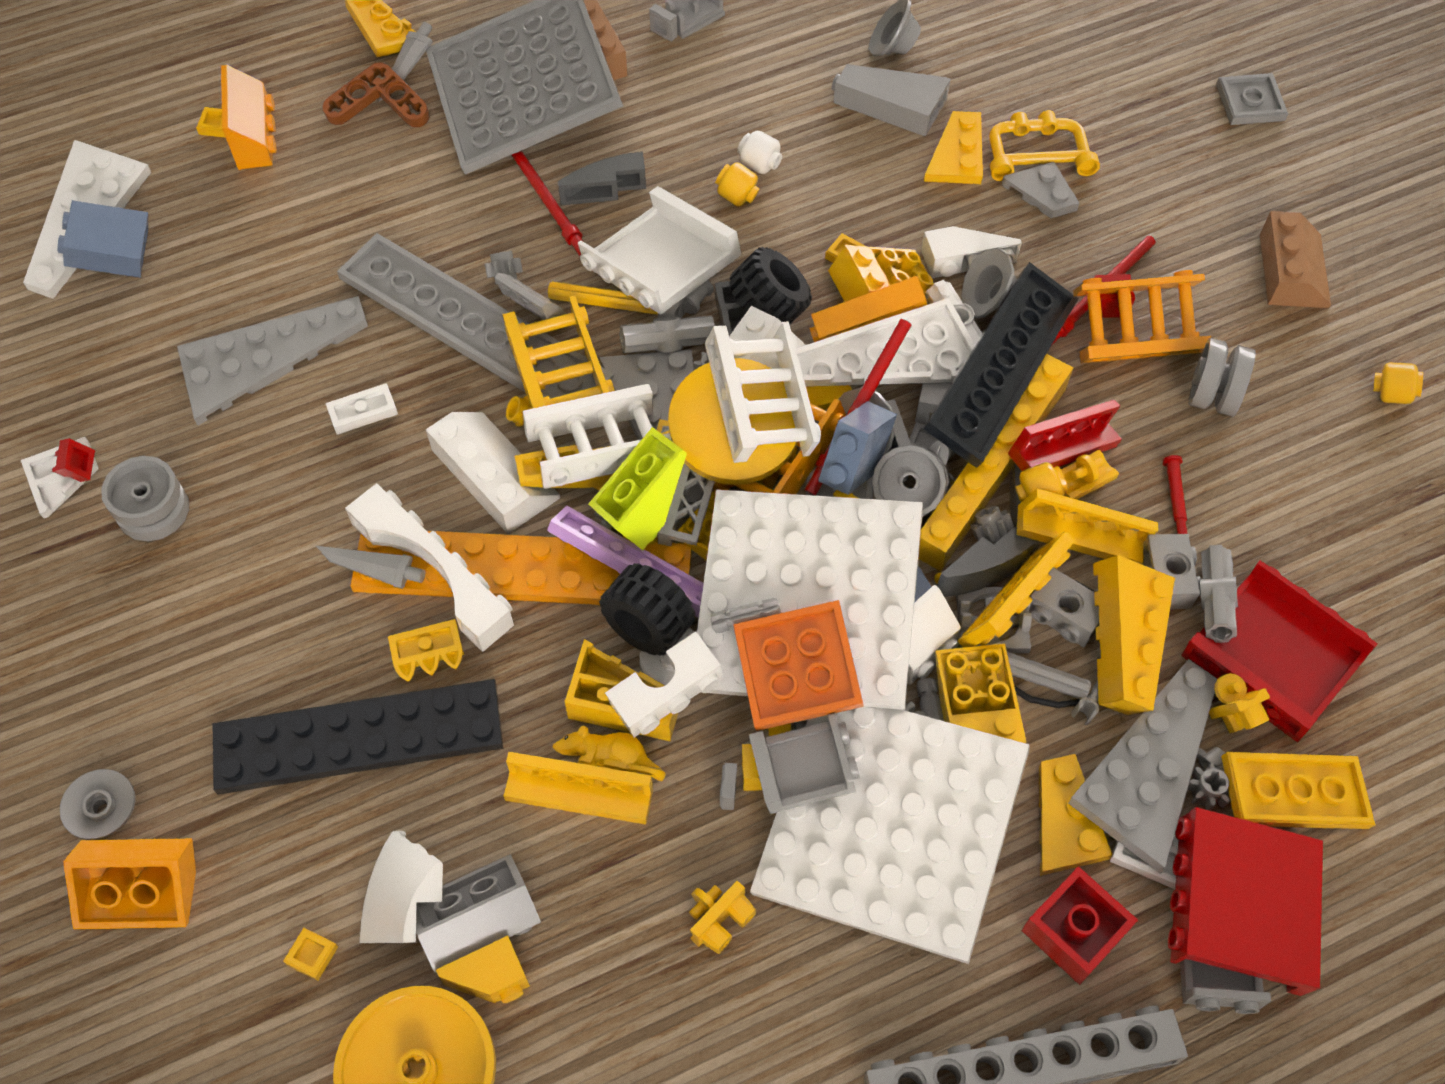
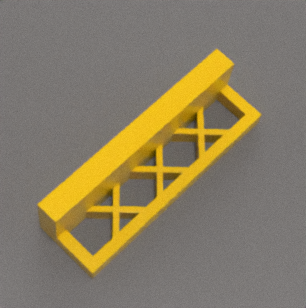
M1037 488L1018 505L1017 535L1048 543L1064 531H1067L1076 540L1069 550L1102 559L1119 555L1142 564L1144 541L1148 535L1158 532V522ZM1039 502L1049 504L1043 508L1036 507Z
M508 752L506 763L509 769V776L504 792L505 801L640 824L647 823L653 794L652 775Z

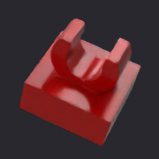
M70 438L60 440L59 449L55 452L57 457L56 466L52 468V472L64 477H70L79 482L91 480L95 450Z

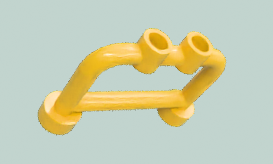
M1050 110L1040 113L1037 120H1028L1027 114L1024 112L1014 113L1010 121L996 124L989 134L994 158L990 163L992 178L996 181H1003V176L1014 173L1013 165L1075 162L1077 173L1081 176H1091L1100 169L1098 156L1095 152L1090 151L1083 127L1072 119L1056 118L1055 113ZM1057 130H1067L1073 133L1077 150L1005 154L1001 134L1013 132L1015 136L1021 137L1030 131H1041L1044 135H1051Z

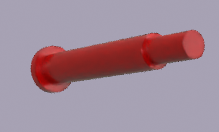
M1171 455L1165 457L1162 463L1167 467L1173 519L1176 523L1177 534H1188L1180 470L1183 460L1181 456Z

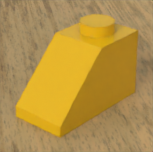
M508 935L436 969L439 978L445 986L492 1003L502 1001V1003L511 1002L522 996L524 993L523 989L530 986Z

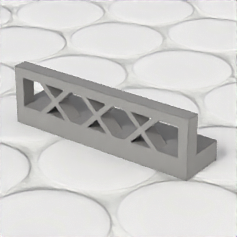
M685 463L683 464L665 525L657 534L658 544L671 546L673 540L697 546L715 482L708 479L705 487L702 481L706 478L695 473ZM698 484L703 492V498L689 505L685 499L688 488ZM699 508L698 515L696 517L693 511ZM687 514L690 515L695 524L692 535L676 531L679 519Z

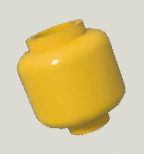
M735 162L731 166L726 164L715 181V184L718 185V194L737 207L743 205L746 201L751 204L760 190L756 186L758 182L756 173L739 162Z
M1386 363L1383 366L1382 373H1375L1373 391L1380 392V399L1384 403L1411 404L1415 397H1421L1423 372H1418V367L1413 363Z
M1048 462L1022 471L1019 476L1020 485L1015 486L1020 502L1025 500L1037 488L1064 496V492L1068 491V486L1060 467H1053ZM1039 502L1036 507L1043 508L1049 504Z

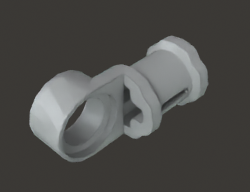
M707 280L660 315L658 313V318L674 316L681 319L685 313L696 314L704 298L711 296L713 293V285Z

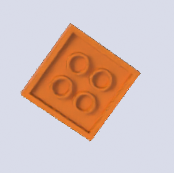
M839 600L733 624L756 731L864 707Z

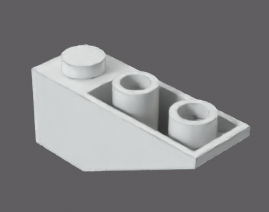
M952 226L924 232L921 252L932 278L949 277L957 273L967 272L972 261L983 251L989 249H1002L1011 257L1012 263L1017 262L1022 242L1016 238Z

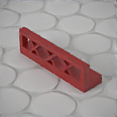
M1113 399L1024 427L1007 454L1020 470L1024 471L1044 462L1050 463L1053 467H1060L1075 462L1078 457L1085 454L1090 455L1099 449L1101 452L1116 448L1122 438L1111 427L1109 422L1120 408V404Z

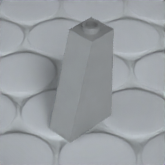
M847 64L841 74H836L832 83V90L834 91L835 104L926 137L947 101L951 79L941 76Z

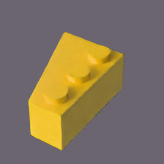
M584 639L565 699L568 719L629 732L611 706L605 692L636 671L622 664V661L613 655L610 657L596 649L594 644ZM641 671L639 673L636 672L641 681L649 687L659 688L665 686ZM669 713L659 720L660 724L653 731L643 736L671 742L678 713Z

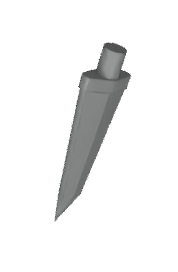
M426 22L421 24L417 32H408L392 68L403 81L433 43L432 39L428 37L432 26Z
M316 546L329 562L388 583L396 588L403 589L407 580L422 583L425 579V570L411 567L413 557L409 555Z

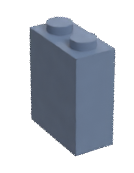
M72 200L70 212L64 211L62 229L66 230L65 235H59L57 246L58 253L63 254L64 266L141 278L148 237V212Z
M867 401L840 419L818 481L849 495L871 478L876 465L884 454L897 414Z

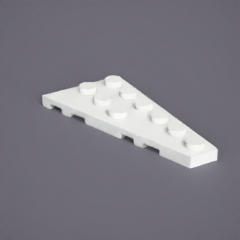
M74 140L23 281L28 290L54 299L77 269L65 267L63 254L57 251L59 235H65L66 230L62 229L64 211L70 212L72 200L124 208L150 175L151 170L148 164Z
M947 298L799 347L796 352L805 386L863 385L899 320L904 319L910 322L912 326L879 384L953 382L975 347V343L951 300Z

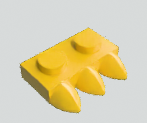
M456 619L388 636L395 671L407 682L411 680L415 668L418 666L433 676L441 660H444L448 666L456 670L462 660V655H464Z

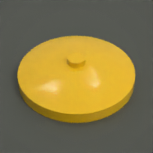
M734 358L736 367L740 368L741 371L772 369L757 361ZM710 363L704 364L692 371L680 383L672 397L668 414L671 441L687 453L684 463L695 473L706 479L730 485L748 484L762 480L779 470L788 461L796 448L797 442L757 445L747 462L734 463ZM784 381L742 384L741 386L744 398H747L748 401L788 398ZM791 411L749 415L751 427L756 431L795 428Z
M432 986L400 988L370 1003L349 1025L336 1053L333 1083L494 1084L496 1073L495 1048L490 1032L481 1016L460 996L445 989Z

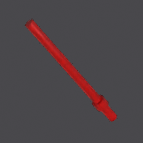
M522 150L512 154L511 156L561 228L562 237L568 245L573 246L580 257L581 252L578 242L583 241L582 233L575 224H571Z
M1150 235L1146 236L1107 275L1125 274L1156 244L1155 239ZM1087 295L1074 306L1052 345L1060 337H1066L1074 329V324L1089 310Z
M904 319L899 320L847 415L867 401H870L912 324ZM830 445L825 454H820L814 465L816 470L804 489L813 496L817 495L823 484L818 480Z

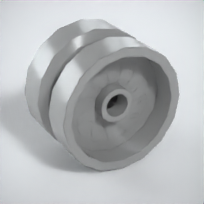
M1209 338L1194 371L1188 404L1206 409L1211 405L1216 395L1215 407L1217 413L1234 417L1241 406L1251 378L1256 355L1255 349L1238 345L1232 350L1227 360V343Z
M913 445L894 448L882 456L874 469L872 479L874 496L877 500L923 502V517L934 511L948 492L949 476L947 467L941 458L928 448ZM909 475L916 479V485L913 488H907L904 485Z
M139 456L121 462L106 475L101 487L102 501L116 520L123 533L134 540L149 542L167 537L185 522L189 512V498L169 464L157 457Z

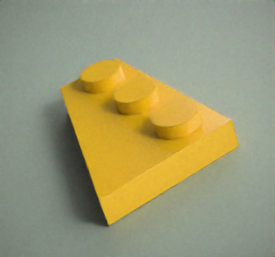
M345 0L347 10L376 57L400 52L408 32H416L412 29L409 21L405 18L400 20L392 13V8L381 0Z
M953 111L927 168L924 182L981 184L983 178L981 112Z
M1076 754L1041 761L1039 765V808H1041V829L1039 831L1041 844L1040 876L1110 860L1112 857L1104 830L1068 804L1071 797L1085 782Z

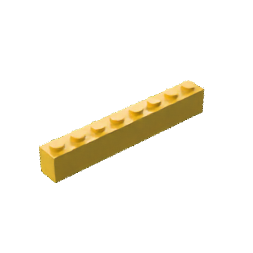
M1048 354L1045 355L983 463L976 468L968 462L921 529L918 559L942 571L970 530V524L975 523V514L986 507L1012 469L1014 461L1007 453L1024 427L1045 421L1065 392L1074 367Z

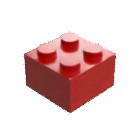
M1078 866L1028 919L1021 931L1075 982L1081 985L1135 925L1138 919Z

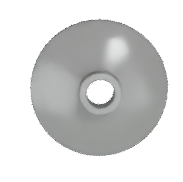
M98 769L81 775L70 784L61 799L60 818L64 827L72 835L84 840H99L111 836L120 830L132 815L135 806L134 788L124 775L114 770ZM108 804L104 811L97 814V810L101 805Z

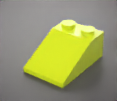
M652 427L588 505L618 532L641 550H644L665 525L687 453Z

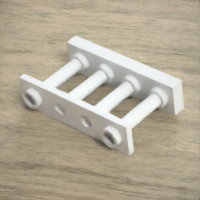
M782 322L772 339L733 341L732 338H729L726 325L713 326L705 341V346L733 462H747L757 445L798 441L803 457L810 456L820 442L821 430L818 423H815L796 352L797 339L791 333L789 322ZM776 352L780 368L741 371L740 368L736 367L734 355ZM784 381L788 397L748 401L747 398H744L741 386L742 384ZM791 411L795 428L756 431L751 427L749 415Z
M649 384L524 410L523 420L527 441L540 440L547 461L540 462L543 488L563 486L573 482L613 474L641 441L636 440L624 443L617 423L635 419L642 438L652 428L648 416L653 415L652 390ZM604 426L611 446L592 450L585 430ZM572 433L579 453L560 457L553 437ZM670 433L663 434L665 437L671 440Z

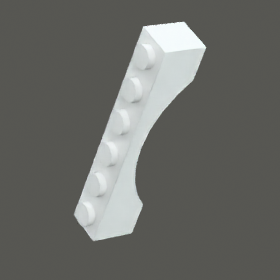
M376 483L345 507L352 525L373 545L389 546L408 551L424 559L442 575L453 592L455 616L460 630L482 652L514 626L511 616L513 609L509 602L500 594L497 597L489 591L488 583L480 574L472 575L466 569L468 567L466 562L458 553L453 552L450 554L444 548L445 543L436 532L431 531L428 533L423 528L422 520L414 511L410 510L407 513L401 507L402 503L393 491L388 490L385 492Z

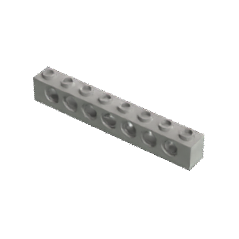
M1155 1005L1141 1008L1135 1011L1136 1016L1124 1019L1121 1013L1109 1014L1098 1019L1099 1024L1085 1026L1084 1021H1075L1062 1025V1031L1047 1034L1045 1028L1031 1030L1024 1033V1039L1010 1042L1008 1036L996 1037L985 1041L986 1047L971 1049L970 1044H961L948 1048L947 1055L933 1057L932 1052H922L910 1056V1062L895 1065L893 1059L878 1061L871 1064L872 1070L866 1071L863 1079L865 1084H898V1080L905 1077L913 1079L916 1084H940L937 1079V1072L948 1070L956 1077L957 1084H1085L1177 1065L1185 1060L1188 1054L1173 1009L1160 1011L1159 1007ZM1130 1031L1137 1032L1143 1037L1145 1042L1144 1049H1138L1131 1044L1129 1040ZM1091 1039H1098L1106 1045L1107 1057H1100L1093 1052ZM1053 1047H1062L1068 1052L1070 1056L1069 1065H1062L1055 1060L1052 1053ZM1017 1054L1027 1056L1032 1063V1072L1024 1073L1020 1071L1014 1063V1056ZM976 1063H988L994 1070V1080L986 1081L981 1079L976 1072Z

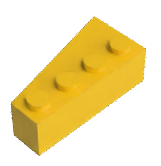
M1116 555L1093 563V575L1098 576V591L1094 592L1095 606H1099L1100 625L1096 627V640L1099 641L1101 658L1097 659L1098 703L1117 712L1132 715L1154 710L1175 578Z

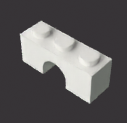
M696 631L666 651L669 663L675 670L672 680L667 685L659 688L649 687L641 681L635 672L605 692L611 706L633 737L640 733L642 735L650 733L660 724V719L669 713H679L689 705L690 699L700 692L707 693L720 683V678L723 677L721 665Z

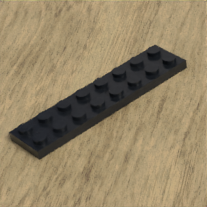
M1029 262L1015 281L923 429L977 468L981 465L1079 298L1074 297L1071 292Z
M495 679L212 723L213 790L219 795L504 749Z

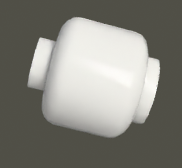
M757 130L751 134L747 133L739 144L738 154H740L741 163L759 174H766L771 169L775 170L782 160L779 141L762 131Z

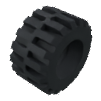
M759 247L730 275L731 281L729 283L732 294L745 312L753 306L778 318L781 322H789L790 325L811 304V290L802 273L788 258L771 248Z
M639 563L628 565L604 592L599 601L602 608L601 612L606 621L622 639L635 648L655 656L656 654L664 656L667 650L676 645L695 620V610L685 592L664 573Z

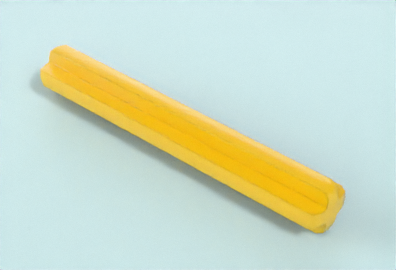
M554 281L550 282L548 286V298L552 300L570 302L569 297L575 295L577 302L580 304L658 315L656 311L651 308H645L639 300L631 295H625L622 291Z

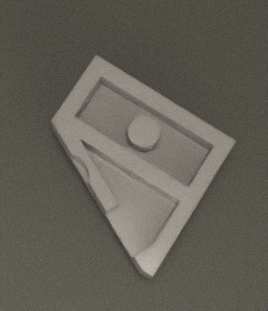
M1054 162L1003 176L1002 185L1007 190L1010 187L1015 188L1023 194L1022 200L1038 207L1042 213L1050 218L1078 210L1079 201Z

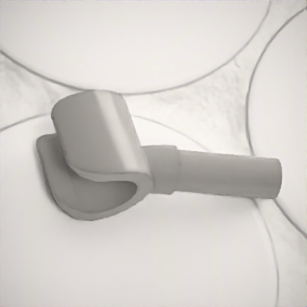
M1098 679L1090 694L1082 698L1071 712L1073 718L1079 711L1083 712L1087 716V721L1084 725H1088L1099 712V706L1096 703L1098 700Z
M1214 747L1207 753L1199 748L1196 758L1199 759V764L1204 771L1211 763H1214L1215 768L1221 769L1223 768L1221 756L1225 752L1218 747Z

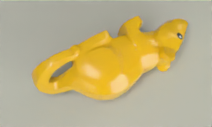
M581 726L577 732L567 734L552 746L556 752L562 755L580 756L578 763L652 775L658 781H663L666 776L665 772L647 757L640 741L629 733L618 732L602 736L590 734L588 727Z

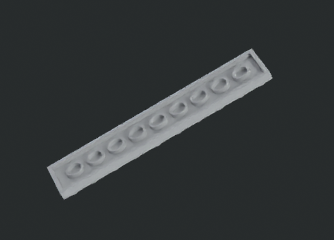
M378 233L337 271L340 280L525 392L505 330L502 314L509 313L506 309ZM516 316L518 323L524 322L525 325L529 324L528 322ZM546 333L529 337L525 344L526 347L532 346L535 349L560 341ZM573 351L537 361V365H533L535 372L541 371L542 374L587 362V358ZM601 366L605 380H612L614 374ZM591 373L547 385L541 392L543 397L549 396L551 399L595 387L596 383Z

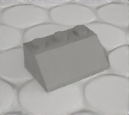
M511 854L443 885L442 902L416 903V934L434 973L437 972L436 969L507 935L511 937L525 934L534 925L541 923Z

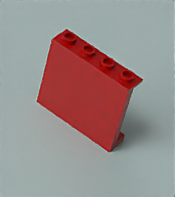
M1259 560L1250 575L1237 588L1238 607L1235 608L1237 636L1231 638L1229 642L1216 643L1213 639L1206 638L1204 626L1189 641L1181 656L1186 660H1191L1217 679L1222 675L1230 673L1240 676L1246 684L1247 693L1266 688L1270 698L1261 702L1269 718V722L1298 743L1378 643L1372 640L1366 632L1355 628L1341 618L1335 610L1324 606L1314 599L1304 588L1296 586L1283 577L1276 568L1268 566Z
M1198 807L1180 817L1175 831V837L1178 839V853L1174 858L1172 866L1173 874L1176 875V884L1170 899V909L1174 912L1173 927L1169 931L1167 940L1168 948L1171 949L1170 963L1177 964L1188 959L1286 984V992L1298 996L1320 989L1323 840Z

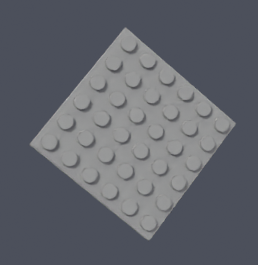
M534 0L434 44L426 50L459 163L465 175L623 107L584 0Z

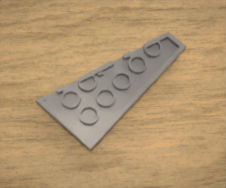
M359 296L177 346L196 424L204 423L207 421L206 416L220 408L224 411L233 406L232 401L245 393L253 394L294 370L293 365L305 358L308 361L319 355L317 351L329 344L337 345L368 327Z
M692 349L599 357L600 366L614 374V378L611 381L615 391L649 384L652 390L653 415L648 416L655 429H657L659 419L668 421L670 403L677 387L694 371ZM628 420L637 439H643L636 420ZM707 479L702 481L705 487L707 484ZM698 484L688 488L685 499L689 505L703 498V492ZM687 514V515L683 516L682 518H689L690 515Z
M1189 659L1155 698L1154 710L1141 714L1075 792L1068 803L1159 873L1163 872L1167 863L1217 678Z

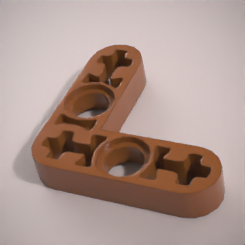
M381 62L369 66L329 96L322 106L328 122L334 125L346 123L379 97L411 127L425 125L430 117L426 103L387 64ZM378 75H380L381 77H384V76H385V78L381 80L379 77L376 78V76H378ZM357 89L366 91L365 95L361 98L351 97L352 93ZM396 90L405 92L404 97L398 100L392 99L391 94ZM409 104H411V107H412L416 112H421V113H420L419 115H416L415 113H412V114H411L410 109H409V107H408ZM334 108H337L338 110L341 109V111H340L339 113H337L336 111H332V110H333Z

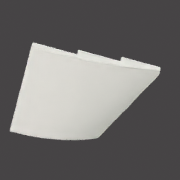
M392 831L374 866L364 900L360 943L416 942V903L442 902L443 863L434 855H429L420 844L411 843L406 839L404 831Z

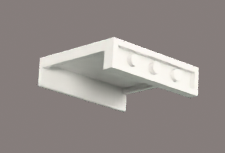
M657 186L649 192L653 205L651 209L596 248H592L583 241H579L578 246L581 252L580 261L588 271H594L605 282L614 284L625 295H631L639 300L645 308H651L661 315L741 256L737 231Z

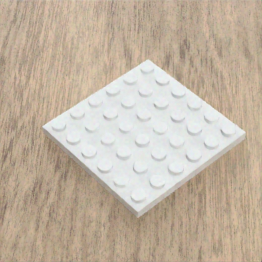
M716 490L697 634L720 663L723 677L720 678V683L707 693L748 696L734 627H729V631L715 633L711 624L712 613L722 610L728 613L730 608L755 602L760 605L763 604V600L771 598L778 600L781 613L839 600L864 706L905 710L923 502Z
M864 706L835 713L837 723L845 722L850 744L844 745L847 758L854 756L860 778L853 780L856 792L777 812L750 893L769 901L969 964L1030 750L1029 744L900 709ZM828 715L808 719L806 727L828 721Z

